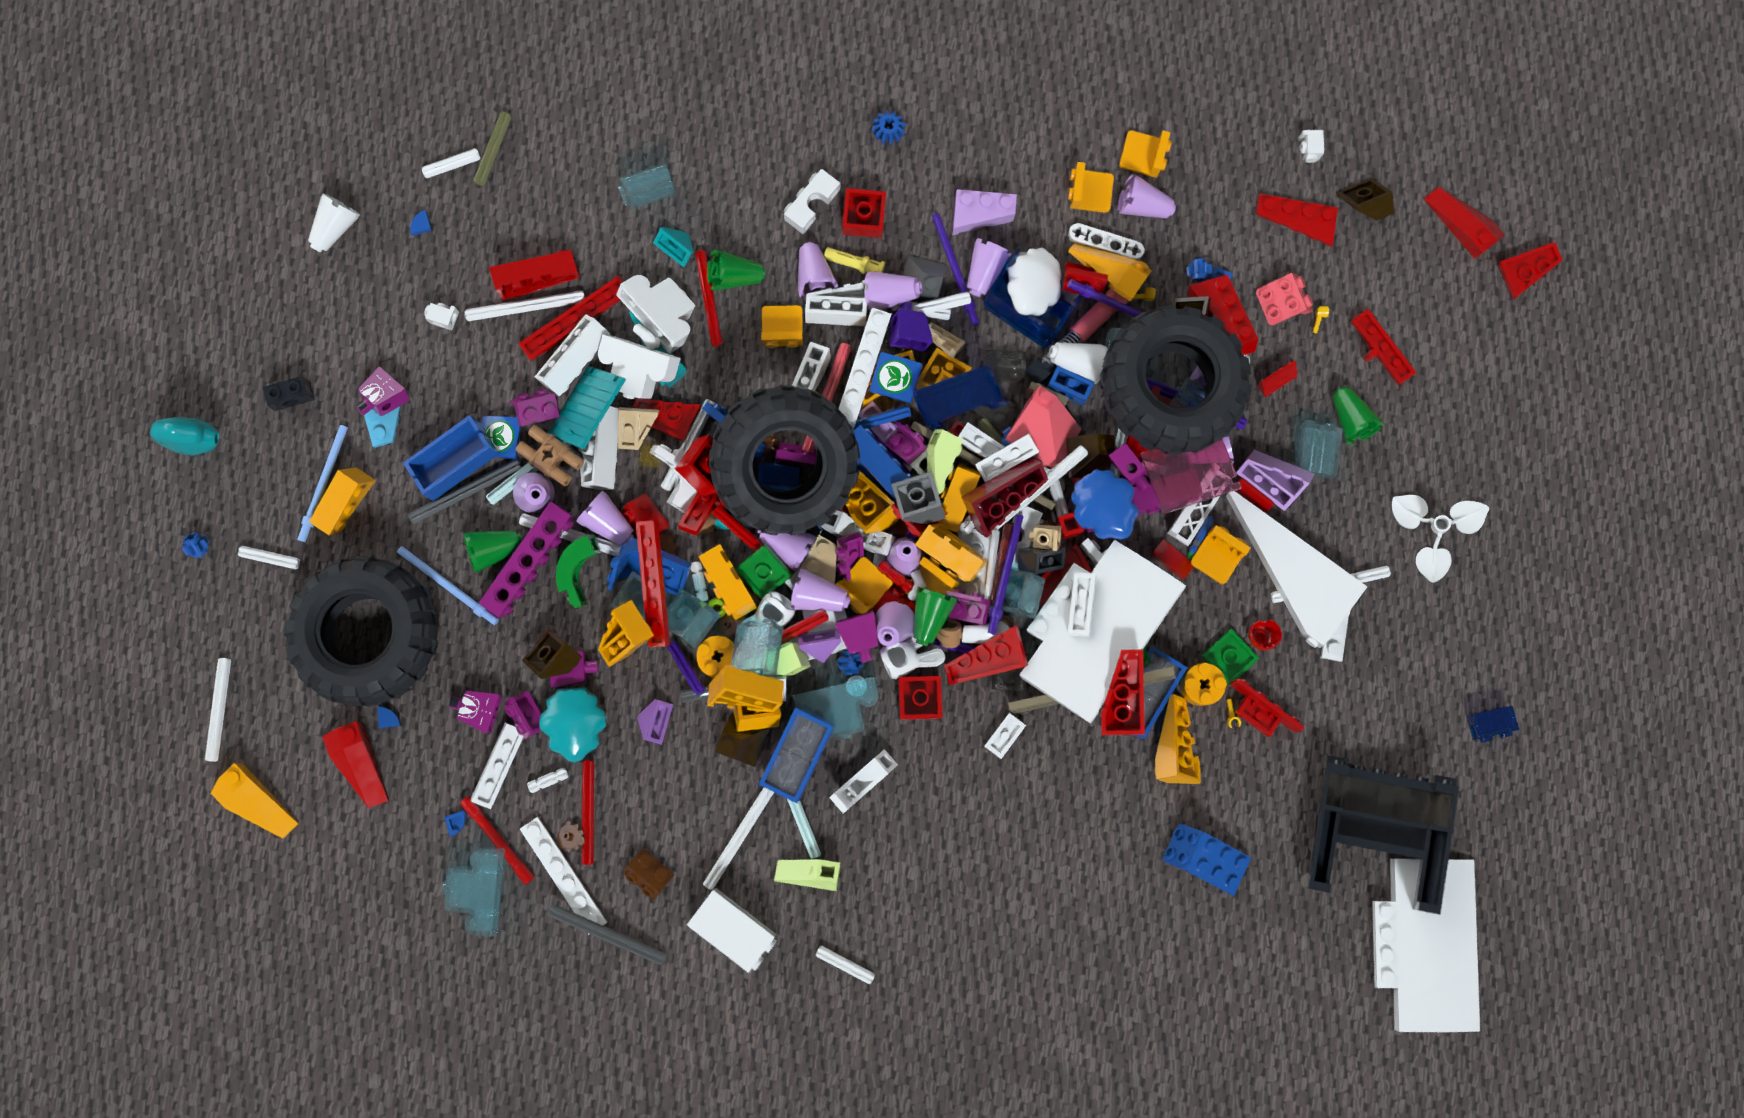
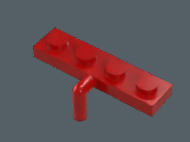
M1369 309L1350 321L1371 349L1363 357L1365 362H1370L1377 357L1398 386L1417 373Z
M697 492L678 523L679 530L698 536L714 507L721 506L727 510L722 501L719 500L717 492L706 496H701Z

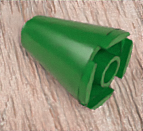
M713 250L710 254L713 255V259L708 261L707 281L708 284L713 286L710 287L711 290L719 291L759 284L765 277V269L761 263L721 250Z
M1343 386L1334 392V405L1344 439L1348 445L1355 444L1354 440L1361 438V441L1366 440L1380 430L1379 425H1384L1382 419L1350 387L1346 388Z
M515 530L467 532L463 534L474 573L480 572L514 554L523 541L521 534H516Z
M921 587L917 588L913 638L916 639V643L928 646V643L933 644L957 601L956 598Z

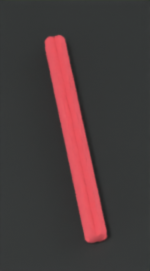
M840 344L822 396L830 402L833 401L851 351L849 344ZM806 436L802 450L803 452L814 453V441L809 436Z

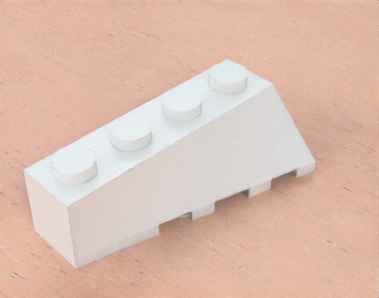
M610 406L585 449L579 448L584 460V464L580 468L582 487L596 490L614 489L619 408Z

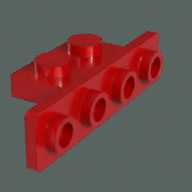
M1235 679L1230 682V686L1245 696L1235 714L1266 737L1272 736L1279 723H1282L1294 733L1301 732L1305 728L1300 724L1299 719L1286 714L1280 705L1271 703L1267 700V696L1264 693L1255 691L1246 680Z

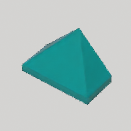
M661 227L653 244L682 267L687 265L693 253L690 237L686 232Z

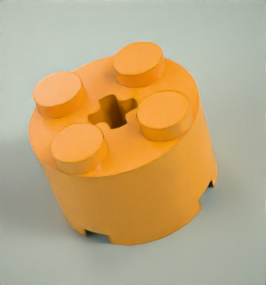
M712 636L705 639L698 647L697 663L706 675L715 678L725 666L738 667L739 651L735 644L727 637ZM719 652L720 655H724L721 657V662L713 660L716 657L715 653Z
M1201 663L1188 668L1180 681L1183 697L1189 703L1197 706H1206L1217 702L1223 696L1227 685L1223 673L1216 666L1208 663ZM1201 681H1205V685H1204V686H1205L1206 688H1203V689L1200 688V686H1201V683H1200V682H1201Z

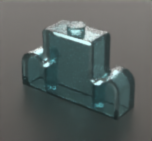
M876 676L798 693L793 695L795 707L799 706L836 724L830 739L840 737L841 740L852 738L853 733L862 732L866 729L862 706H874L879 701L880 691Z
M480 848L472 853L470 857L471 866L455 865L447 870L446 881L443 884V893L445 894L444 910L469 913L470 915L466 918L464 924L466 931L472 935L492 937L498 933L505 848Z

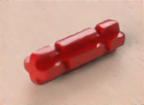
M885 560L880 562L877 567L879 572L885 573L888 579L897 586H901V589L905 592H909L912 589V581L908 578L905 579L903 574L894 567H890V564Z

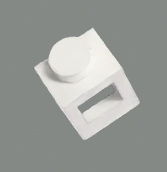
M1303 130L1299 136V141H1301L1300 153H1303V160H1306V162H1316L1324 154L1323 130Z
M430 303V305L426 306L424 314L425 319L429 323L453 330L459 311L454 306L449 307L442 303L437 305Z

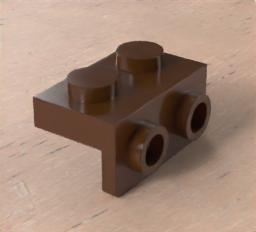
M644 848L639 851L623 871V874L630 883L636 884L647 897H651L654 900L675 875Z

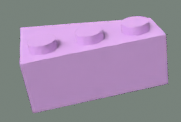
M1256 450L1252 451L1236 472L1284 511L1310 484L1315 473Z

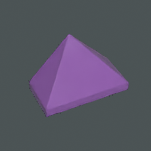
M834 628L801 634L798 636V641L802 651L824 663L841 643V637L838 629Z
M655 699L638 715L637 719L643 740L662 745L673 704Z

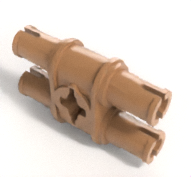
M536 425L532 426L528 435L542 444L541 447L536 451L521 441L516 447V451L529 460L530 466H534L544 473L545 477H552L563 486H567L572 477L559 468V464L564 460L573 468L579 470L584 464V460L572 452L569 445H565L558 440L554 434H548ZM550 453L553 455V457L549 458L547 457V454Z

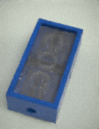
M1152 645L1147 648L1153 664L1144 668L1143 673L1173 667L1176 678L1144 685L1145 735H1134L1139 739L1146 738L1187 669L1186 666Z
M799 706L796 707L759 785L798 803L836 724Z

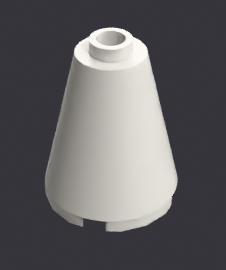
M323 193L308 239L311 243L310 247L318 252L322 250L327 251L358 219L360 214L352 208L349 209L339 200Z
M1057 342L1051 346L1049 357H1051L1052 363L1097 384L1100 381L1103 359L1108 349L1106 346L1099 344Z

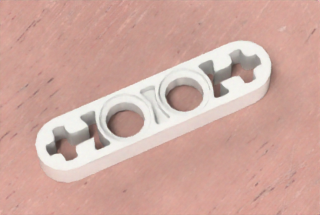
M1077 223L1072 225L1068 232V237L1073 243L1125 256L1137 261L1144 254L1143 245L1137 241ZM1077 229L1081 230L1080 234H1082L1078 238H1076L1075 233H1073L1076 232ZM1087 232H1090L1087 241H1085L1084 239L1086 236L1083 235H1086ZM1099 235L1102 238V242L1094 244L1091 241V237ZM1118 241L1121 244V249L1113 250L1110 243ZM1125 244H1128L1127 250L1125 251V253H1123L1122 251L1125 248ZM1134 247L1140 252L1136 256L1132 255L1131 251Z

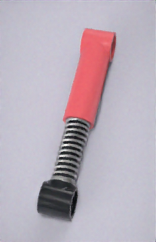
M1111 288L1105 294L1123 304L1129 301ZM1098 301L1069 329L1070 333L1065 338H1062L1060 343L1083 344L1119 310ZM1049 353L1043 358H1037L1025 371L1036 383L1043 384L1053 374V369L1057 366L1051 362Z

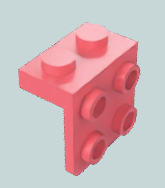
M1290 273L1257 289L1256 294L1269 325L1273 326L1300 313L1308 314L1313 311L1311 308L1313 305L1312 299L1304 291L1306 285L1301 276Z

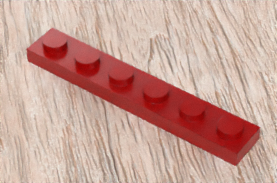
M617 276L518 343L529 360L533 361L568 337L585 315L596 318L621 300L616 294L620 284L623 283L621 278Z
M658 520L636 522L645 622L650 626L654 635L647 643L648 647L669 646L670 638Z

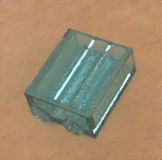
M666 163L619 178L621 186H618L624 205L628 204L630 210L676 195Z
M1312 420L1302 422L1297 428L1293 465L1315 473L1314 477L1327 479L1336 477L1343 428H1338L1337 425L1331 423L1319 425L1316 421Z
M764 619L760 622L747 621L746 623L737 624L731 666L744 671H753L762 676L776 675L783 627L772 619Z

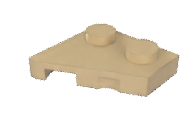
M930 322L928 325L933 342L950 357L954 358L963 348L965 341Z
M619 407L618 449L639 450L644 438L657 418L659 410Z
M819 535L798 571L800 572L802 568L835 584V549L837 545Z

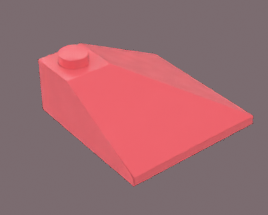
M1040 385L1029 397L1008 433L1006 440L1013 443L1030 433L1039 449V452L1031 457L1042 462V465L1051 470L1067 456L1066 438L1078 436L1081 428L1058 397Z

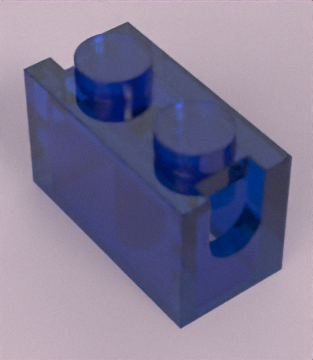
M1513 706L1466 715L1472 740L1479 739L1480 743L1493 740L1492 736L1499 735L1500 738L1513 736L1512 732L1519 730Z

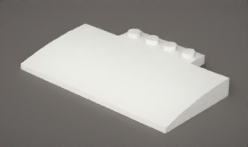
M1116 540L1113 541L1091 573L1073 563L1027 629V632L1041 640L1042 644L1028 662V666L1020 673L1021 678L1091 724L1104 706L1121 649H1143L1184 591L1186 585ZM1075 572L1096 574L1090 637L1068 635Z
M1390 858L1391 901H1372L1374 984L1376 988L1394 989L1395 1030L1399 1032L1480 1031L1474 860L1449 859L1441 915L1413 910L1420 859Z

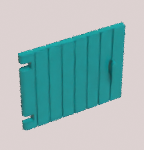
M588 366L548 434H554L561 441L585 449L594 431L614 401L615 396H617L626 381V378Z

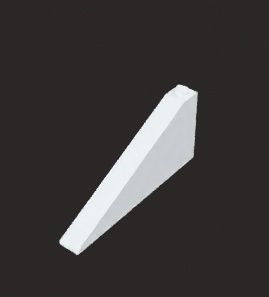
M1231 489L1226 497L1276 589L1283 598L1302 636L1306 638V642L1312 647H1323L1367 586Z

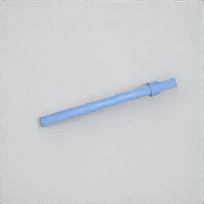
M339 426L307 515L303 516L301 522L303 525L297 539L299 541L306 542L310 528L314 527L309 521L324 494L348 429L346 426Z
M403 546L398 549V554L472 608L473 613L477 616L484 617L493 625L498 623L499 618Z

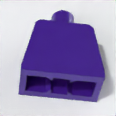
M904 302L890 320L889 345L924 352L933 342L926 315L923 312L913 311L912 303Z

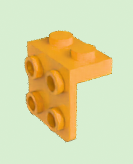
M1129 131L1119 164L1120 168L1157 178L1161 170L1164 171L1167 159L1164 156L1165 152H1169L1172 140H1169L1171 132L1162 131L1160 137L1157 138Z
M1077 162L1075 169L1072 168L1070 181H1073V187L1069 188L1068 200H1071L1070 208L1108 213L1111 207L1114 176L1109 173L1086 171L1085 163Z
M798 305L764 306L762 308V346L768 348L803 346L802 307Z
M1216 525L1209 531L1190 563L1193 567L1223 585L1228 581L1239 561L1248 554L1251 547L1247 546L1243 539L1235 538L1229 534L1230 532L1226 528Z
M867 557L860 558L850 570V581H846L843 578V580L836 583L837 586L848 591L847 596H851V609L858 615L869 612L885 591L893 585V582L886 577V574L879 572L877 566Z
M923 557L919 562L922 565L919 570L925 580L927 590L946 595V591L953 592L954 588L956 589L960 584L955 580L957 576L948 569L946 571L942 570L939 567L941 563L933 557H930V559Z

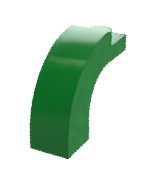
M586 535L572 542L564 550L557 564L556 584L558 591L568 592L567 599L574 608H580L588 604L579 582V572L582 565L588 559L602 554L594 535Z

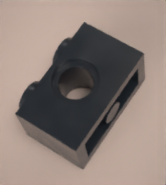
M304 376L262 387L267 406L274 411L314 400L310 381Z
M1033 546L1020 548L1018 569L1033 574L1064 569L1066 548L1060 547L1057 551L1033 548Z

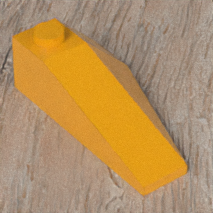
M1074 243L1068 251L1084 266L1094 268L1096 273L1108 275L1109 287L1129 301L1134 298L1152 271L1142 261Z
M1172 694L1169 698L1156 753V779L1166 783L1200 784V761L1198 756H1193L1191 747L1192 744L1196 743L1194 737H1191L1187 729L1191 721L1186 699Z

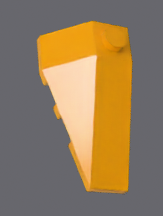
M859 471L857 483L852 487L849 493L850 499L846 503L852 520L866 534L888 530L899 520L891 508L894 502Z
M234 763L218 778L211 791V794L225 809L281 838L286 837L299 824L243 763Z

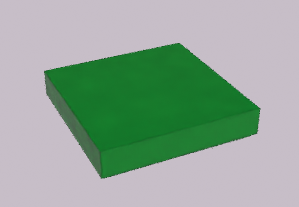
M767 543L735 568L761 600L766 594L774 591L793 575Z
M1232 628L1201 655L1208 664L1216 666L1223 673L1228 686H1230L1229 684L1232 680L1238 679L1260 659Z

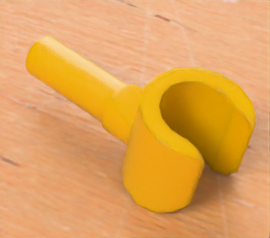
M1147 287L1145 294H1136L1132 300L1144 299L1146 301H1153L1156 289Z
M1320 306L1316 309V321L1312 333L1317 334L1321 317H1328V306Z
M1227 699L1229 711L1227 725L1232 728L1231 721L1236 719L1237 727H1240L1241 720L1235 717L1232 699Z

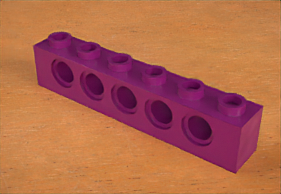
M550 501L482 597L479 604L498 618L509 616L514 609L513 604L516 599H521L525 594V587L528 582H533L537 577L538 572L536 571L540 565L544 566L549 560L550 555L548 554L552 548L556 549L561 543L562 539L560 537L564 531L568 532L573 526L574 522L572 520L575 516L555 502ZM554 521L557 529L551 533L548 530V525ZM540 538L545 542V546L541 550L536 546ZM528 555L533 559V563L529 567L524 563ZM516 572L521 576V580L517 584L512 579ZM504 589L509 593V597L505 601L501 598V592Z

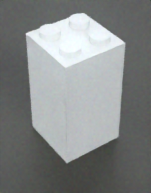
M717 888L710 893L687 924L688 927L748 973L751 969L756 970L764 959L761 956L763 952L769 953L776 943L774 939L776 933Z

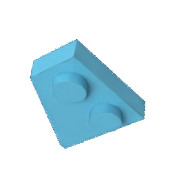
M400 406L384 416H379L373 409L364 415L374 448L395 441Z

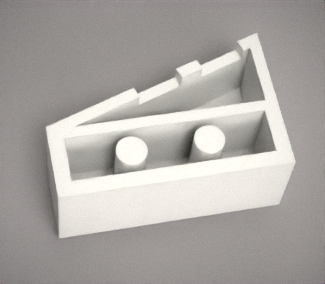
M863 280L862 283L846 284L844 287L833 290L829 288L808 293L806 295L805 322L866 327L867 304L864 291L868 290V284H864Z

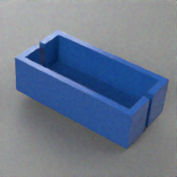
M469 415L407 459L403 464L411 477L415 479L414 482L422 495L434 501L500 453L491 439L488 438V434L480 422Z
M860 425L853 431L860 451L858 470L895 503L897 501L891 484L912 478V476L908 473L905 474L900 469V463L895 458L891 459L887 454V449L873 439L872 432Z

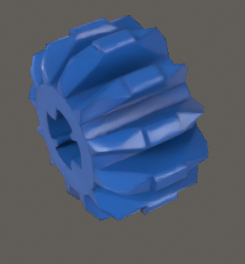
M888 110L885 111V115L879 113L878 119L873 120L872 132L876 133L875 139L881 138L882 144L889 140V145H892L893 139L899 142L900 136L905 134L903 129L906 127V124L902 122V115L896 117V111L892 112L891 115Z

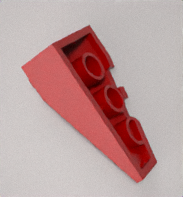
M1440 187L1424 198V201L1474 259L1505 236L1492 219Z
M1121 649L1101 712L1102 735H1145L1143 649Z
M352 722L322 736L328 756L368 808L389 801L363 722Z

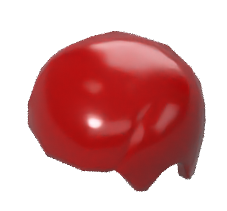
M1272 619L1267 621L1258 620L1248 630V638L1251 645L1260 651L1271 650L1282 640L1283 632L1281 627Z

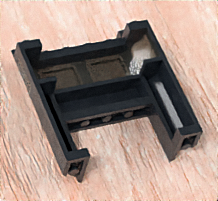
M1328 755L1307 889L1330 893V879L1336 843L1420 859L1413 910L1441 915L1459 786H1456L1457 779L1434 775L1432 783H1430L1429 778L1416 776V780L1407 778V774L1395 772L1394 776L1387 775L1386 771L1381 769H1373V772L1365 771L1364 766L1352 765L1350 768L1348 766L1349 759Z

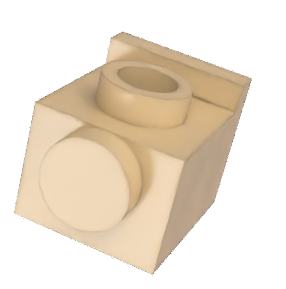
M1037 524L1034 530L1030 531L1029 541L1033 542V548L1057 551L1061 545L1062 526ZM1042 535L1046 536L1047 541H1042L1040 537Z

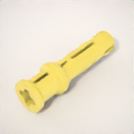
M827 247L824 255L826 260L856 268L862 274L872 271L883 273L886 264L885 261H874L868 256L863 258L830 247Z

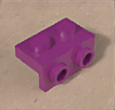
M547 389L536 390L535 394L529 396L527 393L516 395V399L510 400L511 405H515L519 426L559 417L555 393L549 392Z
M860 532L837 539L835 554L838 564H836L839 575H843L846 581L851 580L850 570L860 558L864 557L863 536Z
M529 691L516 697L508 698L505 702V711L515 721V728L518 734L527 739L541 732V712Z

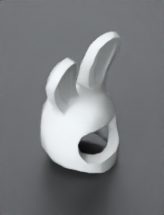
M775 591L766 594L760 602L755 615L742 622V629L738 628V637L748 638L761 625L767 630L760 642L779 633L795 615V609H791V601Z
M913 634L906 641L893 646H884L880 650L883 664L891 679L903 677L918 667L938 666L944 662L945 654L941 649H933L917 654L916 650L923 645L916 643Z

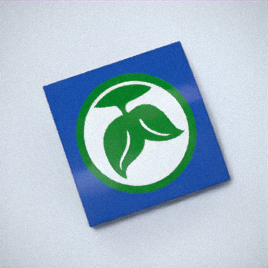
M880 352L869 391L894 400L912 403L923 364Z
M483 416L482 427L500 453L494 458L517 459L518 452L516 447L519 444L521 426L518 425L517 418Z

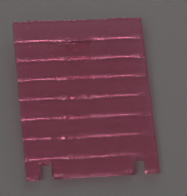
M1223 439L1214 443L1209 448L1196 453L1186 452L1181 455H1166L1165 451L1156 449L1140 453L1163 514L1242 488L1240 481L1233 483L1231 480L1237 477Z

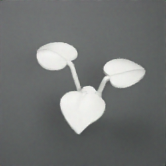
M1416 495L1395 496L1392 499V511L1401 526L1415 529L1420 521L1431 523L1432 531L1437 534L1433 549L1430 547L1423 548L1416 556L1418 570L1432 583L1443 578L1451 566L1449 551L1437 549L1442 534L1451 527V524L1455 523L1458 531L1465 534L1475 533L1482 527L1489 511V507L1482 503L1462 501L1456 503L1450 509V516L1454 519L1453 521L1444 515H1440L1435 519H1425L1423 517L1428 512V506L1423 498Z

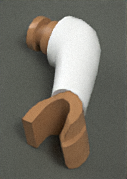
M1002 615V619L998 622L996 635L987 633L989 624L985 626L980 624L964 625V629H962V625L958 621L949 618L947 628L941 629L937 638L940 645L944 648L957 647L961 639L962 643L983 644L1009 630L1013 621L1010 617Z

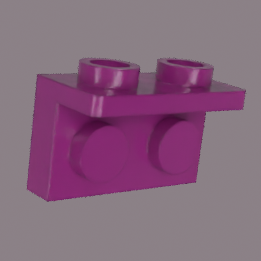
M896 421L894 425L899 432L893 435L884 445L894 455L910 465L927 450L923 444L924 438L917 431L913 433L906 423L902 425Z
M781 442L779 450L777 449L776 462L814 469L817 455L816 449L814 453L803 452V446Z
M955 588L953 592L946 591V595L957 599L948 618L986 625L991 601L984 599L985 595L973 592L972 596L966 595V591Z

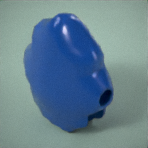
M1095 469L1075 483L1074 492L1071 497L1073 504L1076 506L1074 518L1081 528L1092 529L1094 534L1100 539L1114 538L1122 540L1128 538L1133 532L1134 522L1139 515V509L1133 503L1135 490L1128 480L1117 478L1112 471Z

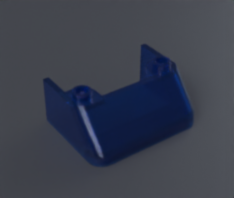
M1018 248L1006 261L984 299V306L989 312L1039 346L1048 347L1065 326L1084 296L1079 294L1072 304L1060 300L1053 308L1048 306L1046 312L1039 316L1017 313L1007 286L1009 283L1008 268L1022 251Z
M991 365L970 370L913 392L915 402L925 425L931 431L944 427L943 424L946 422V419L982 406L996 409L1002 406L1001 403L1005 406L1009 405L1000 376Z

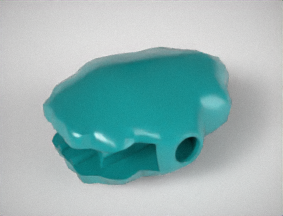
M172 417L160 419L152 424L150 436L156 443L168 450L184 455H199L215 450L219 443V431L213 425L196 418Z
M585 687L558 689L554 695L547 699V709L540 715V730L549 736V748L573 763L582 761L589 752L599 746V733L606 727L605 711L597 705V696L590 693Z

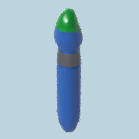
M1212 515L1208 516L1201 526L1192 546L1189 548L1188 559L1193 558L1213 523Z

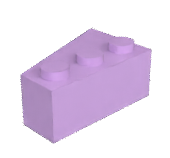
M957 190L952 235L1012 222L1016 211L1017 194Z

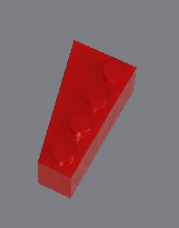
M560 250L553 254L489 267L495 290L503 301L580 278L571 250Z
M1228 274L1190 285L1187 298L1207 296L1211 298L1207 316L1211 318L1214 315L1225 323L1223 326L1231 334H1236L1243 344L1241 348L1243 355L1256 352L1258 337Z

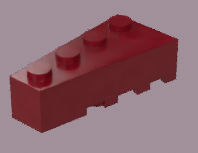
M1030 457L962 496L976 531L986 538L992 534L991 531L997 525L1000 526L1013 510L1016 511L1027 497L1030 498L1049 479L1042 462Z

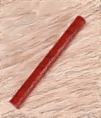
M1004 524L990 597L991 606H994L1009 545L1012 525Z

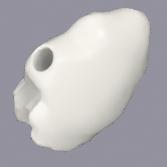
M1044 248L1029 249L1028 252H1021L1019 256L1009 262V283L1007 288L1017 313L1039 316L1046 312L1048 306H1053L1058 302L1061 295L1060 281L1062 273L1058 260Z

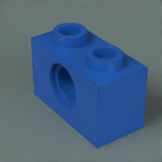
M1057 366L1047 388L1060 392L1068 397V400L1083 406L1093 388L1094 382Z

